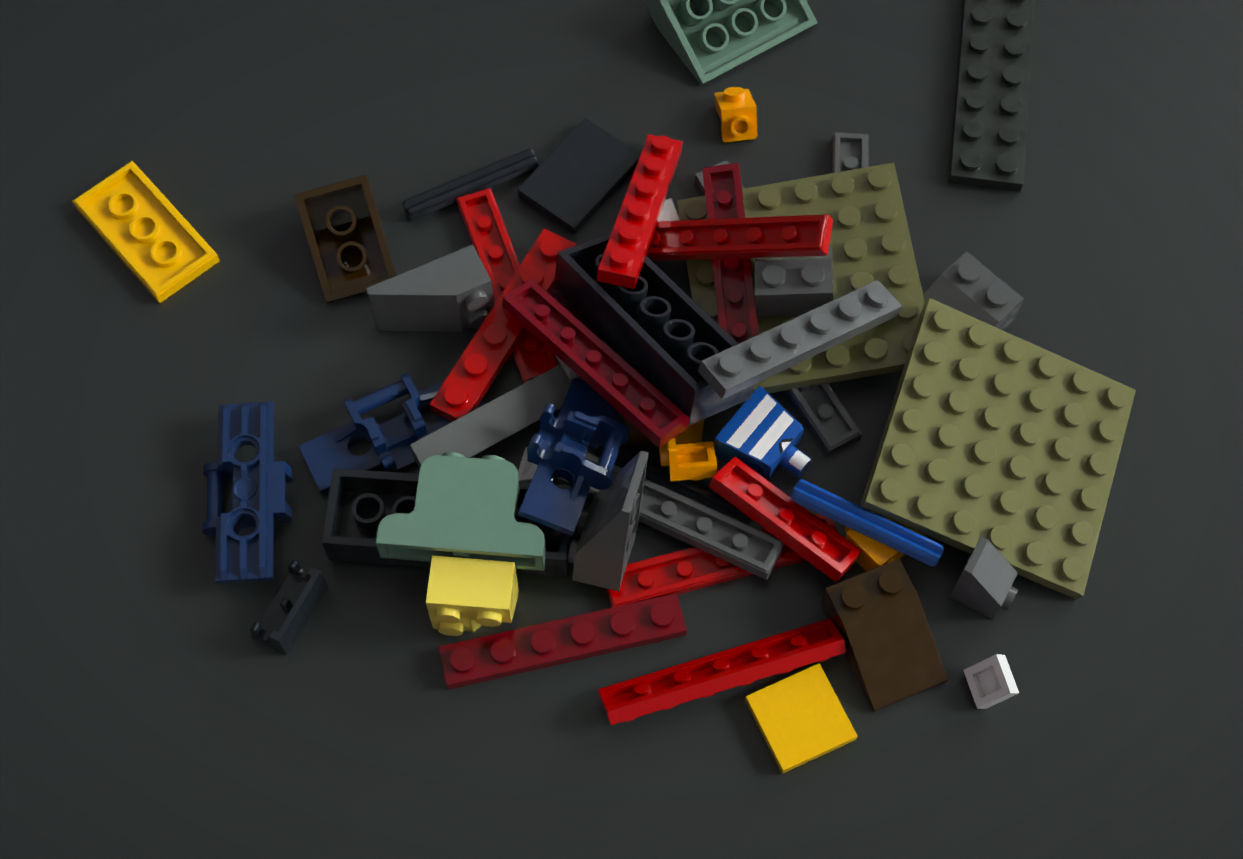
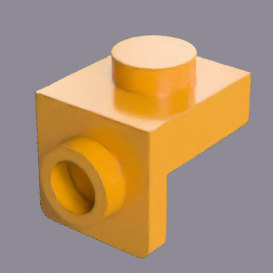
M729 87L724 92L714 93V106L721 120V138L723 142L756 139L758 136L757 105L749 89Z
M674 437L659 448L661 466H668L670 482L682 480L698 481L705 478H713L717 473L713 441L676 445Z

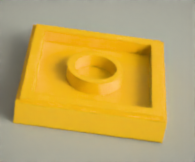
M820 663L747 695L745 698L782 774L851 743L858 737Z

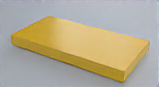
M133 161L72 201L80 214L159 303L220 262L218 254Z

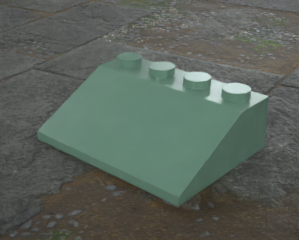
M643 0L660 33L700 85L818 23L806 0Z

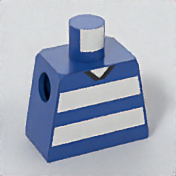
M760 385L753 392L752 397L742 405L715 437L714 441L715 455L718 458L729 462L732 458L737 457L768 481L771 480L781 466L800 478L812 461L809 456L797 449L804 430L802 425Z

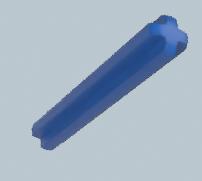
M803 479L796 483L792 491V501L931 567L936 566L943 553L944 547L941 544Z

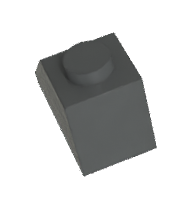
M981 536L949 598L994 619L1000 608L1008 611L1018 592V589L1012 586L1018 573L988 539Z

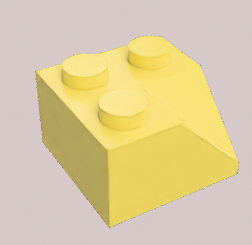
M432 555L426 606L433 629H439L438 631L444 635L460 636L463 632H474L482 625L495 627L500 626L501 622L512 623L519 592L515 562Z

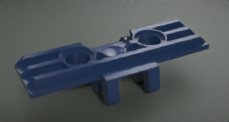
M406 373L400 376L401 380L355 401H352L351 398L343 401L352 422L299 445V449L320 493L330 489L333 468L371 471L382 466L385 472H395L415 463L416 461L407 446L452 422L441 416L437 422L427 424L424 423L421 416L425 409L430 408L431 401L444 381L418 392L409 374ZM408 394L409 400L402 404L404 413L378 425L374 417L361 419V414ZM482 399V401L480 402V404L478 405L477 408H479V407L485 405V402H484L483 399ZM359 439L367 440L371 447L366 454L356 456L349 452L350 445L354 441Z
M573 378L557 418L553 415L555 410L553 404L548 403L543 409L540 417V430L538 434L532 436L527 448V461L538 466L518 513L519 516L571 536L575 530L590 487L598 490L610 488L613 481L611 472L620 447L627 442L630 434L627 426L616 421L618 411L584 380ZM600 444L604 446L597 464L585 459L589 446L597 449ZM554 477L565 478L572 487L561 489L555 486L551 479Z
M274 402L219 405L217 462L206 463L203 467V474L207 477L206 521L202 523V533L207 536H216L215 582L230 583L273 579L274 518L282 519L283 523L292 522V508L285 502V483L292 482V468L285 461L274 462ZM251 445L256 448V455L250 461L240 462L235 459V454L240 447ZM223 478H233V510L230 513H223ZM255 527L249 535H239L244 528Z

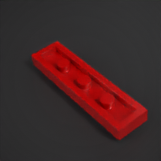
M737 457L732 458L718 471L709 484L712 490L835 582L857 561L862 550L803 506L792 501L788 495Z

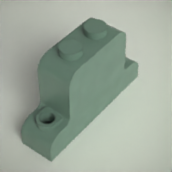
M445 452L441 455L430 456L423 461L419 472L414 510L411 513H395L383 518L379 523L376 545L381 558L431 562L432 555L515 562L516 569L544 571L546 550L544 534L537 525L517 522L520 485L518 470L515 465L505 461L500 456L486 455L482 458H468L456 452Z

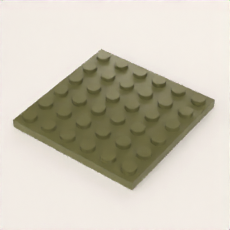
M894 162L742 189L746 218L829 214L833 219L830 243L833 244L834 300L879 280L902 305L897 317L754 384L753 392L759 385L768 393L792 388H803L903 371L925 301ZM705 196L677 200L680 220L708 219ZM750 258L755 294V258ZM712 259L686 260L692 300L719 325ZM800 315L757 316L759 334Z
M929 298L923 305L860 506L969 554H972L982 536L995 546L1017 571L1018 575L1073 599H1078L1084 596L1136 390Z

